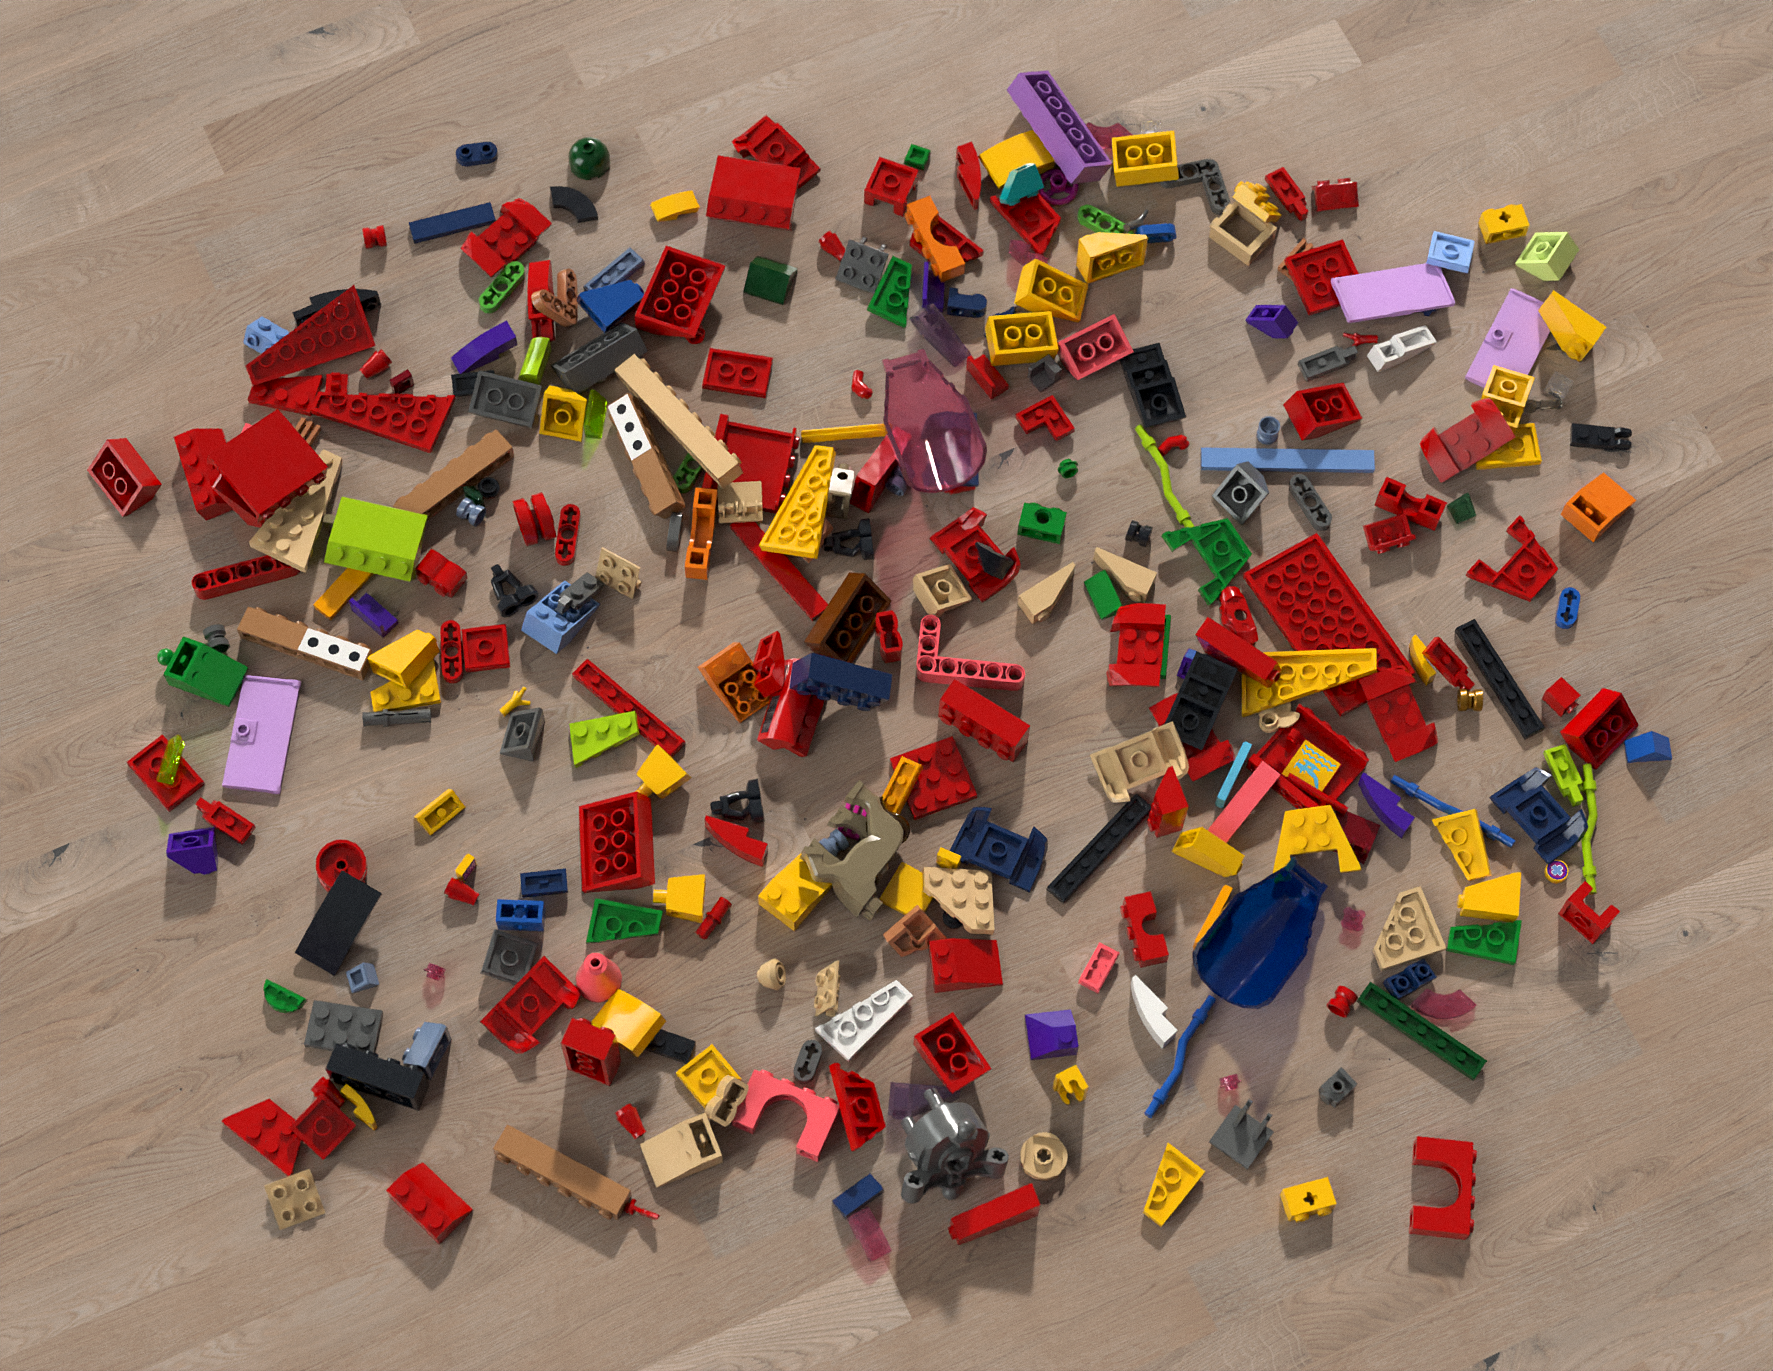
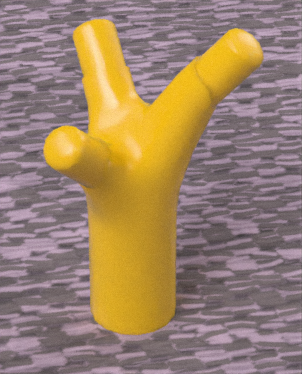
M522 687L519 693L514 691L511 700L499 709L504 717L518 706L530 705V701L521 700L526 687Z

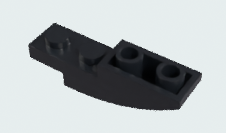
M348 289L325 292L309 297L310 306L292 312L297 327ZM356 289L363 311H371L381 305L377 291Z

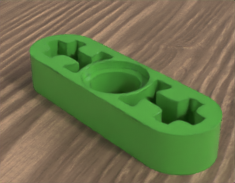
M1083 205L1078 210V222L1096 233H1113L1114 231V233L1123 234L1125 232L1133 234V230L1129 232L1124 230V222L1092 205ZM1087 213L1091 214V216H1088L1087 218L1084 217V215H1086ZM1107 221L1111 224V227L1103 229L1099 224Z
M510 262L481 294L479 304L483 312L490 314L497 311L524 280L525 269L520 262ZM513 270L514 272H516L517 270H519V274L515 273L512 276L511 271ZM504 283L508 285L505 291H498L496 289L499 284ZM485 301H493V304L488 303L485 305Z
M689 453L673 476L680 493L689 492L703 471L700 465L697 469L687 467L690 461H696ZM685 473L688 474V476L686 477L687 484L683 483L682 485H679V481L684 480Z

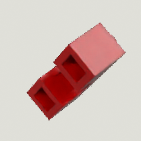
M1386 476L1374 506L1395 515L1406 513L1407 520L1435 531L1447 502L1429 494H1426V497L1423 499L1415 498L1407 493L1405 484Z
M1151 891L1124 897L1120 910L1122 918L1127 919L1128 922L1126 932L1128 939L1133 940L1135 948H1132L1135 962L1139 961L1140 968L1167 962L1169 952L1164 935H1149L1142 928L1143 923L1155 920L1157 914Z

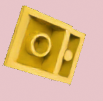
M1033 130L1006 139L978 156L999 189L1004 188L1010 171L1027 163L1036 164L1039 174L1052 169L1055 165L1054 158Z
M1493 365L1481 399L1490 398L1494 402L1510 429L1516 435L1535 377Z
M617 989L591 1022L595 1027L601 1028V1026L613 1030L617 1037L618 1046L638 1058L666 1023V1020L662 1014L644 1002Z

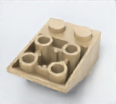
M706 1113L682 1121L640 1144L656 1188L723 1163L721 1151Z

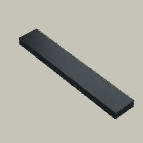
M1473 619L1455 629L1457 636L1524 740L1545 729L1544 725L1477 621Z
M1137 793L1047 886L1046 890L1062 904L1077 891L1149 814L1151 805Z

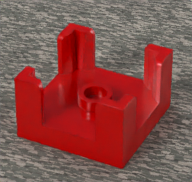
M879 157L864 190V203L874 206V198L893 205L894 214L903 217L907 209L909 194L911 190L915 191L917 187L919 170Z
M1584 881L1567 899L1558 914L1588 941L1594 944L1612 925V921L1618 916L1620 911L1614 905H1610L1600 916L1583 901L1593 890V887Z

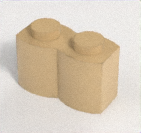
M725 1076L717 1087L716 1096L708 1102L704 1113H706L707 1118L724 1127L729 1125L735 1117L737 1106L747 1096L749 1085L735 1077Z

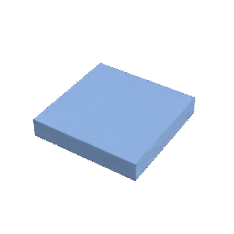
M1434 231L1426 264L1468 274L1475 241Z

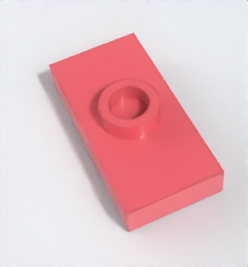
M1099 942L1078 980V984L1099 993L1120 953Z

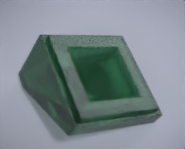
M465 486L463 488L465 498L468 497L474 501V504L485 507L483 496L476 487Z
M1465 493L1447 505L1456 524L1476 517L1469 493Z

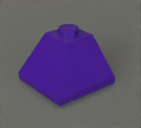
M215 827L169 834L166 850L167 857L193 874L201 873L206 875L217 871L218 852Z
M1071 1009L1025 1014L1031 1060L1077 1055L1079 1045Z

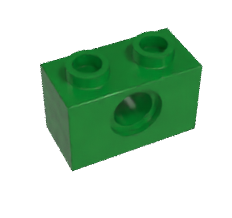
M1024 502L1017 535L1060 544L1067 512L1056 507L1047 508L1042 507L1038 503ZM1044 519L1047 523L1041 524L1038 520Z

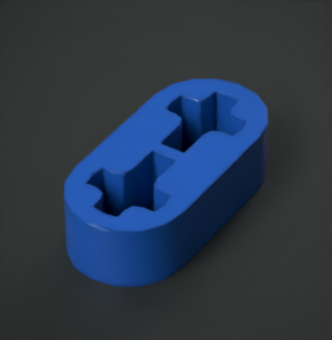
M1170 223L1142 225L1136 229V234L1147 236V243L1170 242L1177 237L1175 225Z
M1565 588L1558 599L1555 622L1562 629L1571 628L1577 619L1580 593L1575 588ZM1567 595H1571V599H1573L1570 605H1567ZM1566 611L1568 612V622H1565L1563 617Z

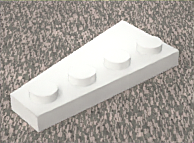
M895 980L872 994L866 1000L853 1005L851 1009L838 1014L824 1025L821 1024L816 1027L815 1031L849 1062L913 999V995Z

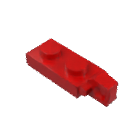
M1281 167L1265 175L1264 180L1290 214L1294 212L1300 222L1308 218L1309 211L1305 207L1307 206L1305 196L1285 168Z
M1434 637L1422 654L1454 687L1458 686L1460 689L1471 690L1475 683L1467 676L1469 673L1467 671L1468 667L1440 637Z
M200 797L195 803L197 809L204 813L202 818L207 823L241 845L245 843L256 829L252 822L220 801L216 802L214 800L210 804Z

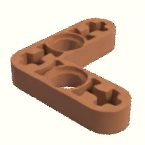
M569 268L557 274V297L545 289L534 292L531 297L532 303L538 311L563 327L574 325L578 321V303L576 302L577 277L574 271Z

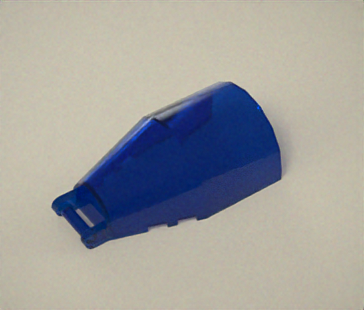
M1292 857L1280 870L1234 895L1199 940L1192 953L1194 967L1201 980L1213 993L1228 1003L1245 1009H1260L1269 1005L1307 955V945L1312 935L1313 921L1317 916L1321 896L1328 885L1324 882L1321 883L1297 863L1298 860L1295 857Z

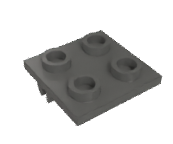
M862 237L859 242L849 239L835 280L874 294L889 256L888 253L884 252L887 249V245L882 244L879 249H874L865 245V242L868 240L866 237Z
M1250 1099L1242 1109L1237 1105L1232 1108L1209 1141L1211 1145L1247 1170L1274 1133L1273 1130L1267 1127L1269 1120L1273 1116L1272 1114L1268 1113L1262 1123L1247 1114L1253 1103Z

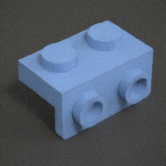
M261 316L246 327L244 344L262 354L290 332Z

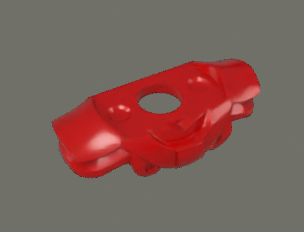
M1227 587L1221 592L1222 595L1220 596L1221 623L1223 627L1249 644L1254 645L1258 641L1257 628L1245 597L1238 587ZM1237 610L1243 611L1246 614V619L1243 621L1236 619L1234 612Z

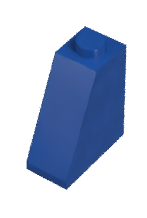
M627 280L581 292L576 302L599 328L606 332L641 303L644 291L639 284H634L632 280Z

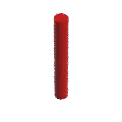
M1289 773L1286 778L1297 788L1324 804L1331 805L1334 810L1343 815L1349 808L1292 773Z

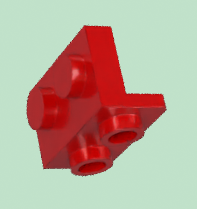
M1350 178L1338 179V183L1330 184V180L1317 181V185L1312 186V190L1315 193L1316 211L1359 207L1357 181L1351 182Z
M1406 513L1363 525L1369 551H1377L1378 554L1390 551V547L1397 545L1398 548L1411 544V540L1416 539L1415 534H1411Z

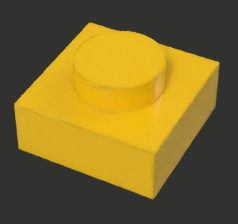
M940 847L936 863H939V866L942 868L958 869L961 864V855Z

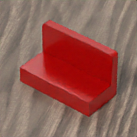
M984 354L976 359L972 355L967 357L966 369L991 400L1009 389L1008 383L996 368L991 365V362Z

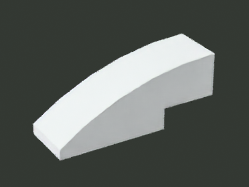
M1424 325L1393 335L1390 341L1374 345L1367 354V357L1377 372H1380L1418 355L1435 345L1437 341L1427 326Z
M1135 975L1130 986L1137 1012L1152 1038L1163 1049L1176 1037L1178 1030L1164 1017L1168 1007Z

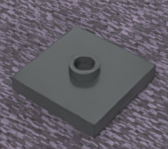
M494 929L480 974L516 985L530 971L538 943Z

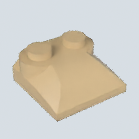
M951 564L916 574L913 578L914 593L929 615L941 617L945 611L972 600Z

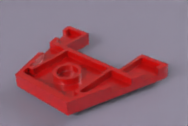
M1519 515L1507 528L1506 532L1522 544L1521 548L1499 572L1494 571L1482 560L1478 559L1465 576L1531 602L1557 573L1558 567L1544 547L1539 545L1534 533L1527 528L1524 523L1525 520Z

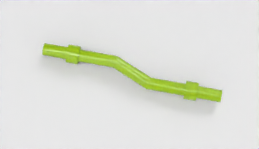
M1141 424L1136 426L1135 431L1142 440L1141 444L1146 451L1150 452L1160 468L1164 495L1177 514V520L1185 528L1195 527L1191 522V516L1188 511L1182 508L1173 494L1169 467L1158 451L1155 440L1152 436L1148 435Z
M1584 764L1583 792L1586 793L1589 816L1587 820L1588 829L1581 840L1584 860L1582 871L1586 882L1593 887V890L1588 895H1594L1597 893L1595 882L1597 871L1596 866H1593L1591 839L1598 818L1595 796L1597 786L1596 781L1593 780L1592 765Z

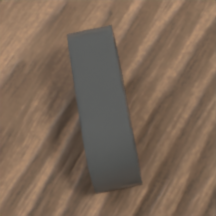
M671 513L666 545L667 551L678 552L683 513Z
M808 1040L801 1047L793 1071L794 1079L800 1084L810 1083L815 1076L822 1057V1047L818 1041ZM813 1046L817 1054L813 1053L811 1060L807 1059L808 1051L806 1049H811ZM805 1064H807L810 1075H805L802 1078L798 1070L802 1071Z

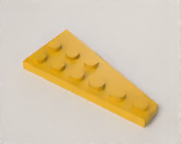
M814 446L759 544L762 551L817 559L836 457L833 447Z
M1376 648L1263 652L1278 662L1282 670L1281 676L1269 689L1242 674V718L1377 673Z

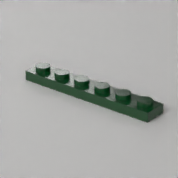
M1369 982L1357 1000V1003L1472 1081L1475 1080L1487 1062L1486 1059L1372 982Z

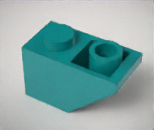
M1027 163L1010 171L999 198L1000 203L1008 204L1009 206L1021 202L1020 198L1035 196L1039 193L1038 190L1044 188L1036 164Z

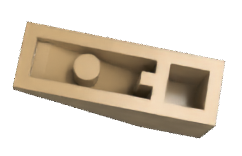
M1096 547L1093 560L1102 570H1106L1109 578L1129 599L1145 603L1155 583L1157 572Z
M1073 562L1019 595L1018 605L1032 624L1038 621L1043 622L1050 616V613L1074 575L1075 564Z

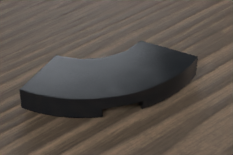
M550 187L554 208L570 211L578 223L599 220L595 206L583 193L569 187Z

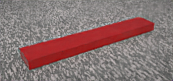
M756 522L732 523L730 529L812 622L821 616L828 603L784 554L762 551L759 544L765 533Z
M588 658L572 673V676L616 714L635 711L639 733L654 746L658 744L672 758L686 744L685 740Z

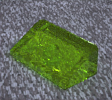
M592 389L589 393L584 433L586 438L601 439L608 402L597 391Z
M176 735L168 741L157 775V782L171 785L174 782L185 747L181 735Z

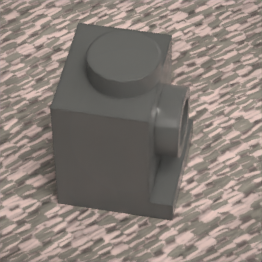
M1341 1067L1320 1086L1318 1090L1320 1092L1319 1095L1327 1105L1331 1104L1335 1108L1355 1090L1357 1083ZM1337 1084L1341 1090H1335L1333 1085Z

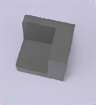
M1048 354L1028 368L1027 378L1039 392H1042L1061 379L1062 369Z

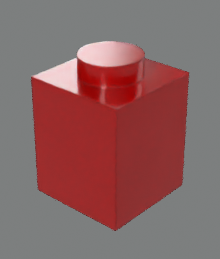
M1560 677L1545 691L1542 700L1562 717L1566 712L1571 714L1578 707L1577 701L1581 695L1566 680Z

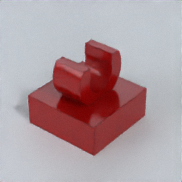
M331 372V374L326 375L325 392H344L348 394V374Z

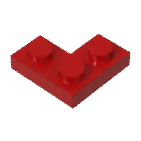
M1053 395L1015 415L1016 420L1026 435L1045 425L1055 441H1058L1075 431V427Z

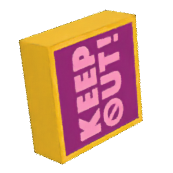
M469 853L466 854L455 870L457 879L460 878L463 882L467 880L477 866L475 857Z

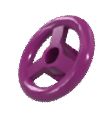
M1060 168L1044 172L1040 176L1044 184V181L1051 176L1050 189L1046 192L1043 188L1038 191L1047 203L1065 205L1076 197L1079 190L1078 183L1072 184V187L1066 186L1067 179ZM1065 192L1070 194L1063 199L1051 198L1055 193Z

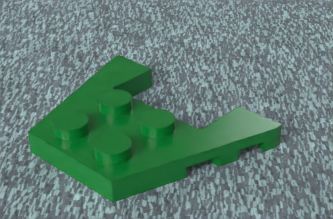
M1228 518L1195 527L1181 528L1177 531H1168L1161 536L1172 552L1191 541L1215 576V579L1198 589L1208 607L1212 605L1252 555Z

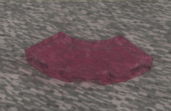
M1090 122L1086 124L1102 149L1112 148V138L1132 136L1120 123L1108 127L1095 126Z
M1427 988L1410 1006L1419 1013L1431 1018L1454 1019L1473 1010L1476 1004L1460 989L1452 994L1441 995Z

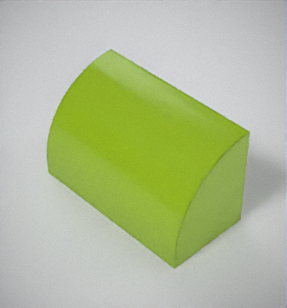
M537 337L531 340L518 380L540 385L551 353L549 338Z

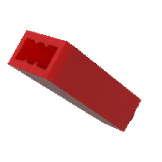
M894 427L889 431L856 475L850 504L867 513L871 511L885 489L886 481L889 477L893 476V470L897 465H900L907 454L912 436Z
M1207 617L1195 634L1205 653L1237 668V671L1270 689L1272 684L1279 680L1282 670L1277 661L1213 619Z
M1032 1183L950 1219L951 1226H948L951 1239H956L958 1245L1037 1217L1040 1202Z

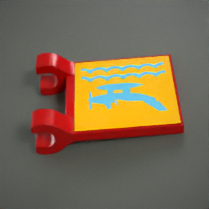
M1293 728L1286 737L1288 741L1296 744L1284 764L1277 758L1272 757L1268 765L1284 778H1287L1289 773H1292L1323 792L1342 763L1314 745Z

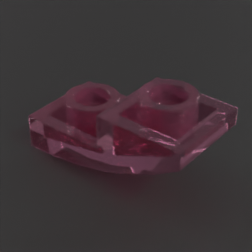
M1010 240L1009 254L1021 265L1025 266L1034 259L1048 264V258L1038 253H1030L1031 245L1022 240Z
M865 1207L846 1217L855 1238L859 1239L868 1261L872 1262L892 1251L869 1207Z

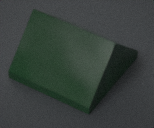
M757 256L750 262L743 293L784 305L798 268Z

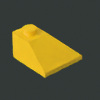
M549 386L543 396L539 434L581 442L587 399L571 389Z

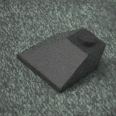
M1247 461L1239 463L1233 468L1212 494V497L1241 525H1244L1267 497L1269 491L1264 476Z

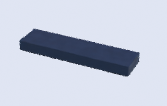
M491 202L408 223L414 244L491 225L496 219Z

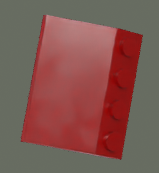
M718 155L708 197L706 217L791 231L801 168Z
M666 245L635 314V328L655 335L695 338L726 265Z
M635 791L579 806L582 892L631 890L654 885L655 869L651 798Z

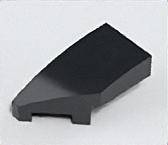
M976 541L975 548L979 556L978 562L982 566L983 571L1003 580L1013 565V560L1010 557L994 552L990 546Z

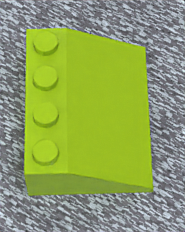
M342 496L328 540L324 563L411 582L416 578L415 568L419 563L428 515Z

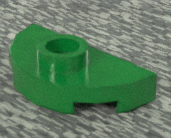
M266 979L263 986L264 997L268 1005L275 1011L282 1013L295 1012L306 1004V998Z

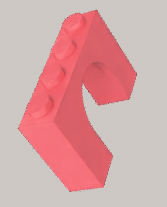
M754 1069L747 1084L749 1085L747 1096L737 1106L735 1117L731 1122L732 1126L754 1134L762 1114L769 1105L781 1100L792 1101L798 1104L807 1116V1123L796 1146V1153L818 1162L840 1114L838 1102L830 1097L823 1099L816 1096V1092L811 1089L803 1088L802 1090L797 1088L790 1080H778L773 1077L772 1073L766 1070L757 1071Z

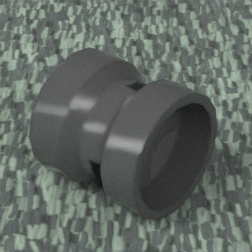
M211 625L203 630L204 638L208 641L207 646L220 653H224L230 648L229 641L225 638L226 630L224 625Z

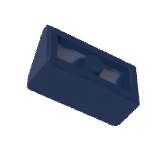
M869 1173L833 1199L832 1202L844 1219L847 1220L883 1194L884 1188Z

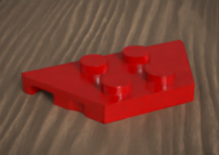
M1039 193L1032 197L1024 196L1020 198L1021 202L1012 206L1000 203L996 195L990 197V203L1032 250L1040 258L1043 257L1061 223V217Z
M939 216L938 224L931 231L932 236L937 242L946 246H956L964 262L984 255L982 248ZM912 233L909 246L924 257L922 252L923 246L921 242L916 241L914 233Z
M835 1062L829 1066L850 1148L851 1151H855L862 1147L865 1142L872 1139L875 1134L882 1131L886 1125L875 1084L866 1078L860 1077L859 1074L852 1070L850 1072L842 1070L840 1068L841 1064Z
M271 1099L264 1100L222 1120L225 1126L285 1175H293L295 1161L298 1158L302 1140L288 1128L295 1119Z

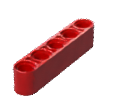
M269 555L198 573L192 578L191 583L196 596L199 599L208 600L298 575L300 570L287 566L285 563ZM267 567H273L270 571H264ZM245 573H251L248 577H242ZM229 578L227 582L221 583L223 579ZM203 584H208V585H207L205 588H203V589H200V588H199V587H200L201 585H203Z

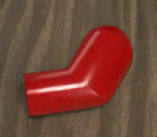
M855 370L853 372L852 391L860 398L870 399L873 391L863 383L864 372Z

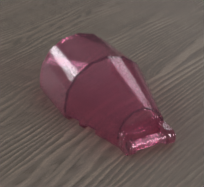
M924 348L917 350L916 353L895 359H883L882 364L886 373L883 423L907 485L916 491L926 493L945 492L964 485L978 474L985 463L987 445L967 397L964 394L961 395L956 390L955 385L945 379L944 374L928 359Z

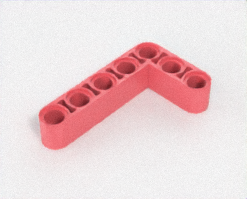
M927 615L922 619L916 663V676L920 681L950 685L956 679L968 687L1018 691L1023 687L1025 670L1020 665L938 656L940 620L935 615ZM934 626L936 629L930 631L927 630L925 627ZM931 646L933 650L926 651L923 647ZM923 666H928L931 668V670L923 671L921 668ZM949 668L954 672L947 674L943 670ZM974 671L976 674L969 676L965 672ZM995 673L998 677L990 678L988 674ZM1017 675L1020 679L1012 680L1010 676Z

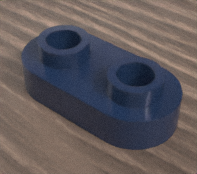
M488 141L464 144L456 150L457 162L465 167L490 164L498 157L496 145Z

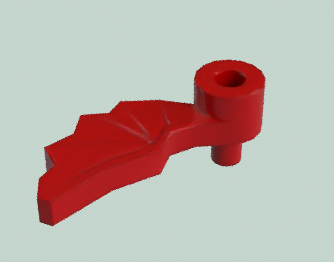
M632 1199L631 1203H627L624 1208V1212L633 1215L635 1211L649 1219L658 1220L660 1217L659 1214L635 1206L636 1199Z

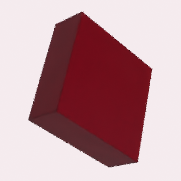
M408 369L390 379L392 391L395 394H400L414 386L412 374Z

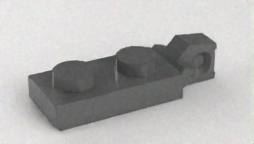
M1355 345L1346 349L1335 346L1299 360L1298 366L1306 382L1346 367L1350 364L1351 360L1357 358L1358 351Z
M586 572L561 592L555 610L560 614H564L571 607L576 610L580 609L602 591L604 583Z

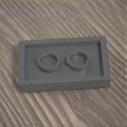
M479 370L468 413L532 429L542 386Z
M314 1000L304 1046L333 1051L336 1043L340 1045L348 1043L355 1046L358 1051L365 1053L366 1050L375 1053L383 1011Z

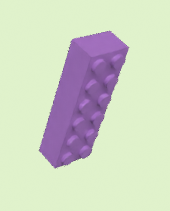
M1049 71L1019 73L1007 91L1021 110L1023 116L1032 126L1033 131L1043 142L1044 147L1050 152L1055 163L1061 168L1066 179L1071 184L1100 181L1113 164Z

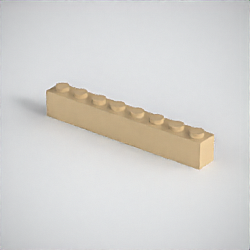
M635 354L615 369L619 380L715 482L724 489L743 473L740 467L742 463L736 454L733 453L731 455L727 451L728 447L721 439L717 441L714 438L715 434L712 429L701 424V418L695 412L691 413L688 410L689 406L682 398L678 400L675 397V391L670 385L665 386L662 383L664 381L656 371L652 373L649 370L651 367L644 358L640 360Z

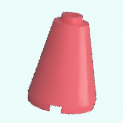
M600 953L589 954L577 971L576 986L581 995L591 1002H605L617 989L621 988L622 975L619 967Z

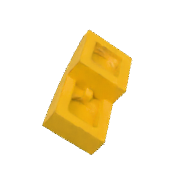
M692 190L672 194L650 204L657 222L676 220L678 215L695 213L700 208Z
M1414 635L1409 644L1410 656L1419 677L1427 686L1433 682L1437 672L1422 654L1426 646L1417 635Z
M345 1084L341 1093L345 1099L357 1106L353 1111L356 1118L375 1131L377 1124L368 1105L353 1088Z

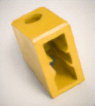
M657 744L637 771V775L644 783L636 791L647 797L654 792L663 799L692 777Z
M705 874L669 878L667 890L654 889L653 903L666 904V915L670 917L702 923L706 888Z

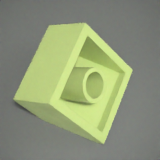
M1568 232L1535 233L1515 264L1543 281H1559L1570 263L1574 260L1579 248Z

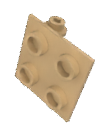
M761 481L732 482L724 489L718 485L719 523L763 521Z
M603 547L601 548L595 578L631 599L634 597L635 589H639L642 584L638 577L639 566Z
M838 960L821 970L816 976L815 983L818 989L814 999V1008H816L815 1016L817 1017L826 1012V1016L834 1017L835 1013L838 1012L837 999H839V995L837 993L840 987Z
M310 1169L264 1185L280 1230L325 1214Z

